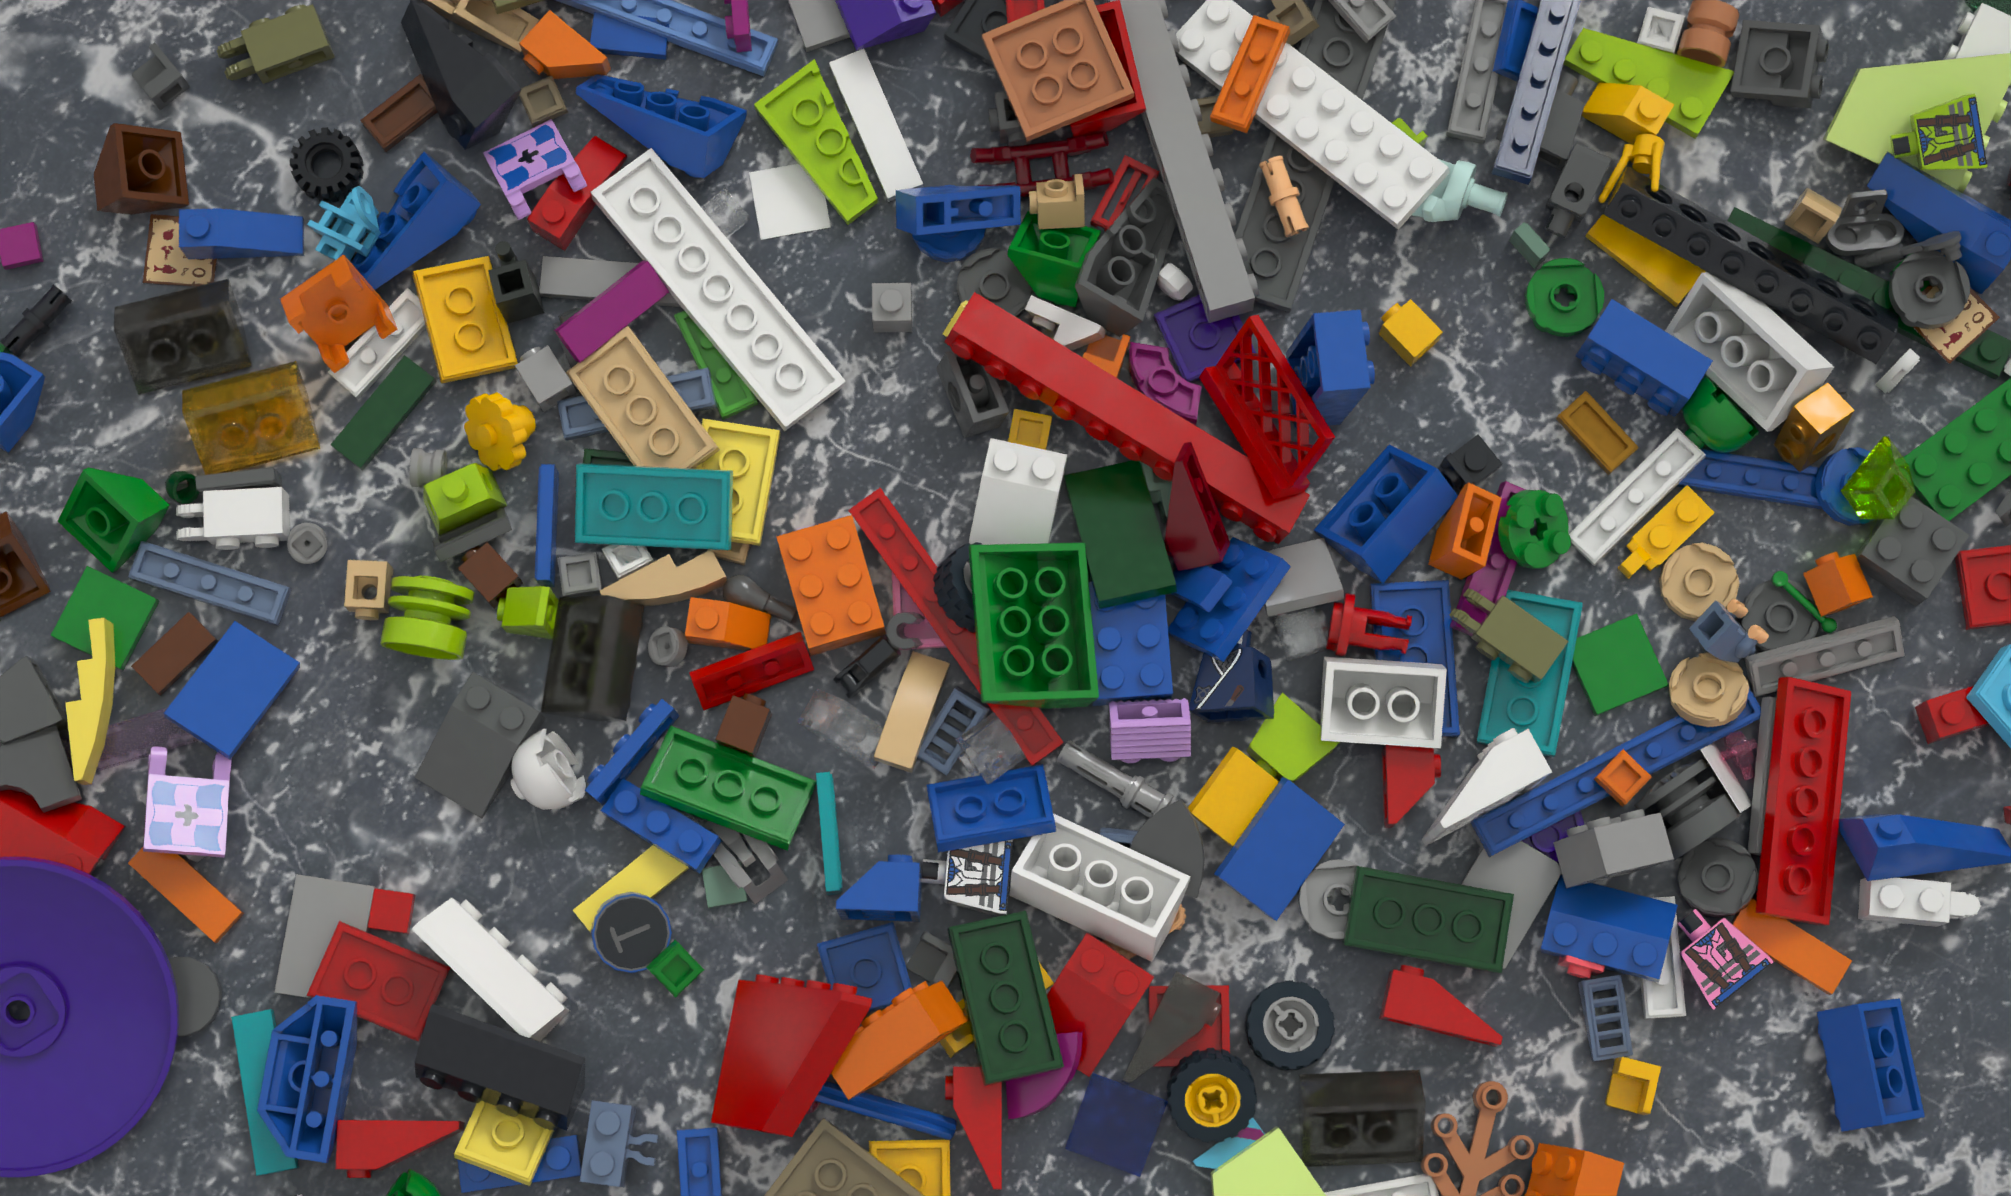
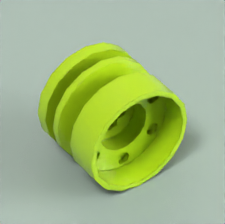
M420 575L392 578L390 588L406 596H391L388 598V604L404 612V616L385 618L380 644L390 650L420 657L443 660L463 659L467 632L451 625V621L467 620L470 618V610L458 605L473 603L475 593L466 587L437 577Z

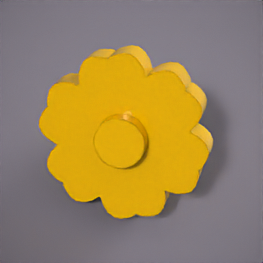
M498 392L491 395L484 393L472 398L465 408L469 421L465 423L464 429L468 436L469 445L473 449L478 450L481 463L493 471L501 468L509 470L520 465L522 459L526 457V450L522 443L529 439L536 428L532 412L524 405L512 404L509 399L503 398Z

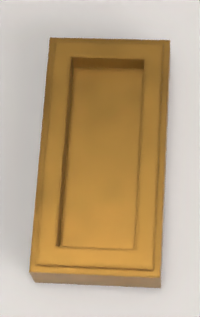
M1587 391L1556 417V420L1608 475L1639 448Z

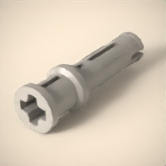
M1068 740L1056 761L1120 798V803H1122L1124 808L1132 807L1149 818L1161 808L1170 805L1174 797L1170 793L1164 795L1147 785L1145 778L1135 775L1131 777L1071 740Z

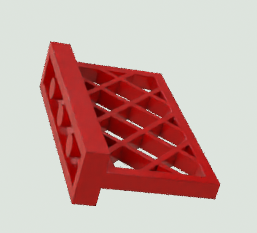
M1259 315L1249 316L1217 365L1205 367L1199 379L1273 499L1301 494L1311 484L1307 475L1332 443L1335 436ZM1253 333L1258 340V354L1252 353ZM1236 358H1241V371L1234 362ZM1252 360H1257L1259 363V381L1253 380ZM1270 363L1277 370V384L1271 383ZM1253 387L1259 388L1260 401L1253 392ZM1271 390L1278 392V411L1272 410ZM1289 393L1296 400V414H1290ZM1272 418L1278 419L1279 432L1273 424ZM1290 421L1297 422V442L1291 441ZM1309 424H1311L1319 437L1314 445L1309 444ZM1291 449L1298 450V462L1291 453Z

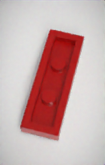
M797 632L691 671L689 674L704 711L731 701L733 695L742 697L744 693L750 694L813 671L814 667L802 634Z

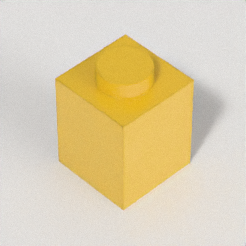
M1411 299L1402 307L1398 303L1394 304L1381 317L1384 324L1380 329L1379 335L1410 367L1439 341L1443 333Z

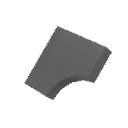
M57 726L0 745V791L13 790L27 794L36 800L43 813L82 799L77 782L74 781L73 770Z

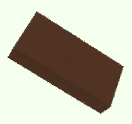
M419 74L360 121L382 149L387 152L438 112L425 80Z
M188 612L131 667L161 696L210 650L218 640L192 613Z

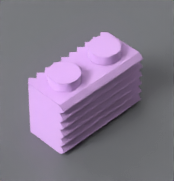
M1176 698L1173 701L1170 699L1165 701L1162 699L1158 701L1152 699L1149 702L1146 700L1141 702L1138 700L1134 702L1128 700L1127 702L1119 701L1116 703L1112 701L1109 703L1111 760L1136 763L1141 759L1160 758L1163 761L1173 762L1180 759V757H1191V719L1187 699L1179 700Z

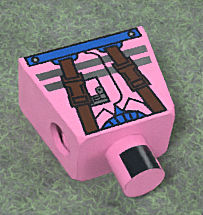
M1695 909L1677 923L1692 941L1680 954L1713 1010L1773 963L1768 954L1725 917L1711 927Z

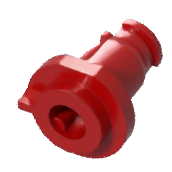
M1345 593L1343 603L1334 601L1326 649L1335 651V655L1344 657L1346 656L1348 645L1377 650L1395 649L1401 650L1402 654H1406L1409 643L1408 639L1365 633L1366 624L1409 630L1412 616L1407 615L1404 618L1385 611L1354 607L1355 594Z

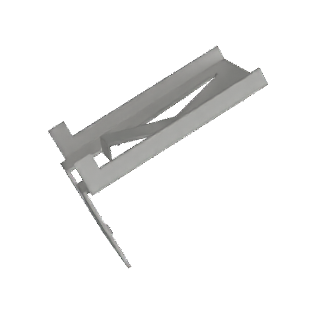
M711 821L702 825L707 830L712 829L738 856L745 867L756 861L739 832ZM743 834L749 846L770 873V877L763 883L755 886L735 857L722 843L719 844L713 855L737 888L742 887L753 903L756 904L788 881V878L776 863L779 859L766 842Z

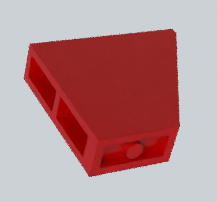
M756 974L755 981L739 979L711 1123L793 1137L869 1011L872 998L856 995L858 987L833 983V988L830 990L831 984L807 980L806 987H804L805 981L781 977L780 984L779 978Z

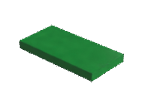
M670 725L644 779L640 795L788 851L816 789L817 781Z

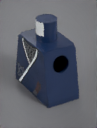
M1246 630L1224 662L1203 653L1189 704V711L1208 723L1274 719L1272 663L1269 657L1250 647L1251 631Z

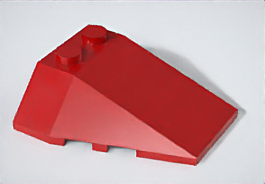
M13 790L0 791V857L45 859L69 865L91 875L99 861L107 858L126 827L89 805L73 802L43 813L36 800L27 794Z

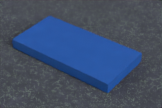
M1449 580L1370 584L1371 609L1389 612L1398 617L1406 618L1407 615L1412 616L1409 630L1372 625L1373 634L1409 640L1406 654H1402L1401 650L1374 649V660L1442 664L1447 669L1442 738L1458 737L1460 730L1453 632L1450 627L1452 618L1449 616L1451 613Z

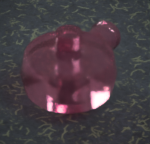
M1741 731L1731 732L1724 738L1726 750L1721 752V756L1724 761L1731 759L1733 764L1740 768L1744 780L1754 778L1755 772L1751 765L1754 762L1752 749L1757 748V743L1754 738L1747 740Z

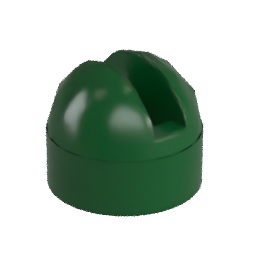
M186 471L173 472L165 482L167 494L178 503L189 504L199 495V492L196 490L195 476ZM187 480V483L178 484L180 482Z

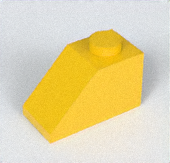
M1599 82L1584 106L1581 116L1633 145L1635 137L1639 134L1657 135L1674 104L1641 85Z

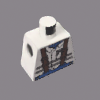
M1013 840L950 850L947 853V861L923 859L921 883L945 885V903L994 916L1007 915Z

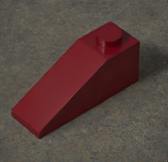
M1191 442L1183 444L1174 463L1164 539L1167 554L1169 557H1173L1178 571L1221 563L1230 545V540Z

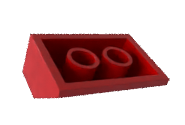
M1120 0L1096 5V8L1134 91V98L1071 123L1073 137L1113 130L1146 111Z

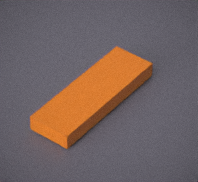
M1253 15L1210 115L1211 122L1244 133L1248 132L1290 34L1289 26Z
M142 847L128 862L132 868L215 943H218L244 914L180 854L144 852Z
M1752 898L1748 906L1737 913L1732 924L1768 954L1773 961L1826 994L1832 995L1852 960L1786 919L1755 913L1756 900Z

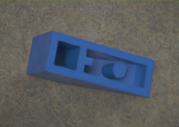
M1017 185L942 186L896 190V228L914 235L1021 225L1020 186Z
M220 208L179 210V248L188 260L304 256V218L302 216Z

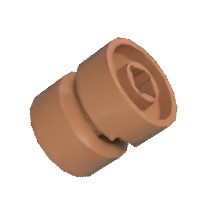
M1693 0L1686 19L1689 29L1684 30L1682 33L1677 54L1718 67H1724L1731 47V42L1728 38L1733 37L1740 15L1739 11L1732 5L1719 0Z

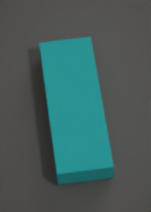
M830 772L816 773L825 887L827 895H837L843 892L834 778Z

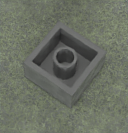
M1903 491L1891 501L1856 553V557L1863 572L1916 607L1929 597L1970 535Z

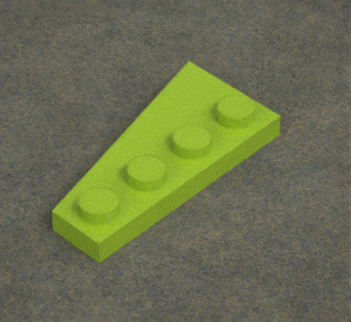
M1583 28L1563 64L1597 84L1603 82L1641 85L1673 103L1674 107L1665 122L1694 139L1698 136L1734 74V71L1586 28Z
M815 59L754 104L758 114L847 225L878 203V197L855 151L848 131L840 118Z

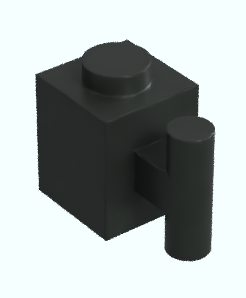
M506 241L499 242L495 247V251L500 258L501 267L488 270L496 305L507 324L543 314L544 309L537 280L526 259L518 261L510 244Z

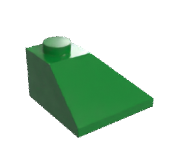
M1027 211L1008 248L1007 255L1039 298L1050 300L1056 305H1068L1076 308L1080 298L1076 291L1075 283L1085 255L1100 239L1101 230L1087 226L1079 228L1038 229L1037 214H1030V211Z
M88 467L82 471L58 522L113 573L138 550L141 541L146 542L155 533L170 505L143 479Z

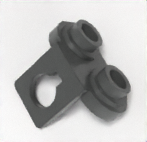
M1887 190L1855 192L1848 195L1840 218L1837 219L1825 236L1826 243L1833 252L1843 256L1868 254L1901 243L1904 236L1903 225L1895 216L1881 213L1888 197ZM1874 200L1872 204L1866 206V209L1859 210L1855 206L1862 201Z

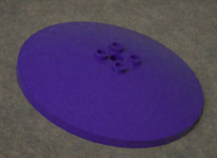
M0 857V1177H30L65 1170L95 1157L119 1141L139 1122L160 1092L171 1068L179 1032V1001L172 967L161 942L141 913L125 897L106 883L69 865L31 857ZM15 1000L25 1002L30 1008V1016L24 1020L14 1019L9 1013V1004Z

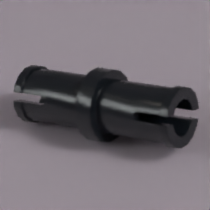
M53 284L51 289L31 310L29 308L24 310L22 313L24 317L0 342L5 347L10 348L9 350L19 358L42 332L46 334L51 329L48 325L72 300Z

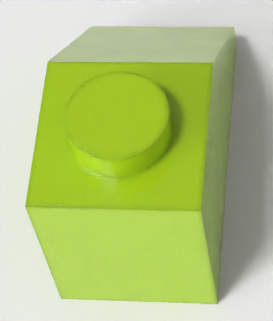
M550 587L508 588L506 598H500L497 621H502L501 626L506 633L553 639L559 600Z

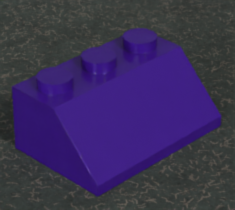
M835 0L856 51L923 32L936 14L931 0Z

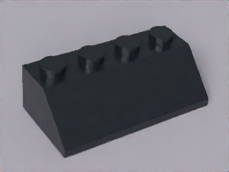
M432 1004L415 1059V1074L422 1084L432 1089L440 1090L444 1087L458 1092L461 1098L469 1102L479 1103L484 1101L495 1105L497 1110L506 1115L518 1116V1114L534 1119L537 1125L545 1129L555 1130L560 1128L567 1131L585 1088V1057Z

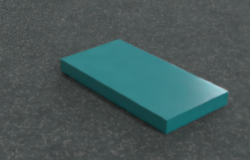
M577 464L575 543L730 550L732 541L733 470Z
M1507 590L1506 598L1568 640V643L1542 680L1537 683L1531 680L1528 683H1524L1514 677L1508 671L1510 665L1499 657L1495 661H1491L1477 743L1488 745L1493 742L1494 738L1512 728H1515L1518 734L1529 729L1542 754L1555 757L1583 603Z

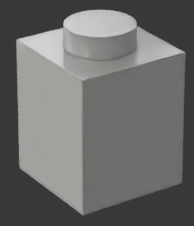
M872 283V322L874 333L912 332L911 283Z
M548 345L543 349L535 347L527 351L520 357L521 362L515 365L543 412L556 406L557 401L567 399L577 393Z

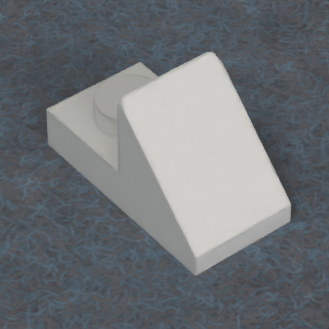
M1032 295L1025 308L1030 315L1034 316L1033 324L1051 332L1057 326L1058 329L1053 340L1071 351L1103 339L1107 332L1097 323Z

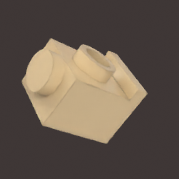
M1074 174L1075 181L1052 179L1047 182H1036V191H1029L1030 214H1037L1038 229L1085 227L1082 174Z
M348 560L344 607L349 612H355L356 619L378 620L379 613H389L388 598L390 597L391 576H393L391 565L387 561ZM375 587L377 589L376 597L371 600L365 599L364 593L366 589Z

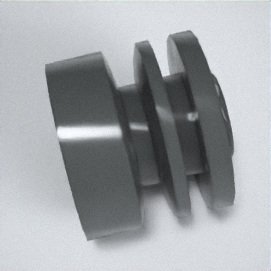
M1703 758L1695 763L1681 765L1650 786L1642 799L1634 805L1637 810H1645L1654 803L1658 807L1663 821L1667 820L1670 825L1666 833L1674 857L1673 861L1742 815V812H1739L1728 793L1721 794L1712 799L1706 794L1717 782L1718 778L1716 775H1713L1701 784L1698 783L1694 776L1709 767Z

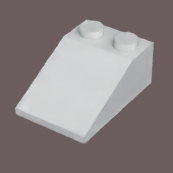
M990 438L969 543L974 544L978 542L982 543V545L1049 543L1065 473L1067 454Z

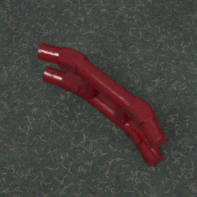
M1103 131L1087 136L1081 135L1067 138L1066 140L1027 144L1024 146L1010 147L1009 145L991 148H972L970 158L972 163H989L990 165L1014 162L1017 183L977 186L1017 185L1020 186V198L1029 197V191H1036V182L1052 180L1032 181L1029 160L1052 157L1055 175L1053 179L1075 181L1074 175L1070 176L1067 155L1088 153L1091 150L1108 146L1109 141L1106 132ZM1110 168L1081 173L1084 191L1114 182L1113 172Z

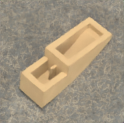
M421 0L448 20L518 53L522 51L519 43L539 21V19L521 8L497 14L492 0Z
M1806 188L1784 222L1785 225L1812 241L1819 243L1836 223L1842 208L1811 189Z
M712 549L678 567L675 566L670 554L600 590V593L607 605L654 606L690 599V597L706 594L724 586L727 577Z
M915 651L912 652L874 754L875 761L910 773L913 772L950 663Z

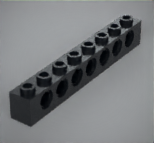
M1628 166L1607 199L1603 213L1605 216L1874 364H1877L1897 334L1899 315L1659 184L1657 192L1651 191V179Z

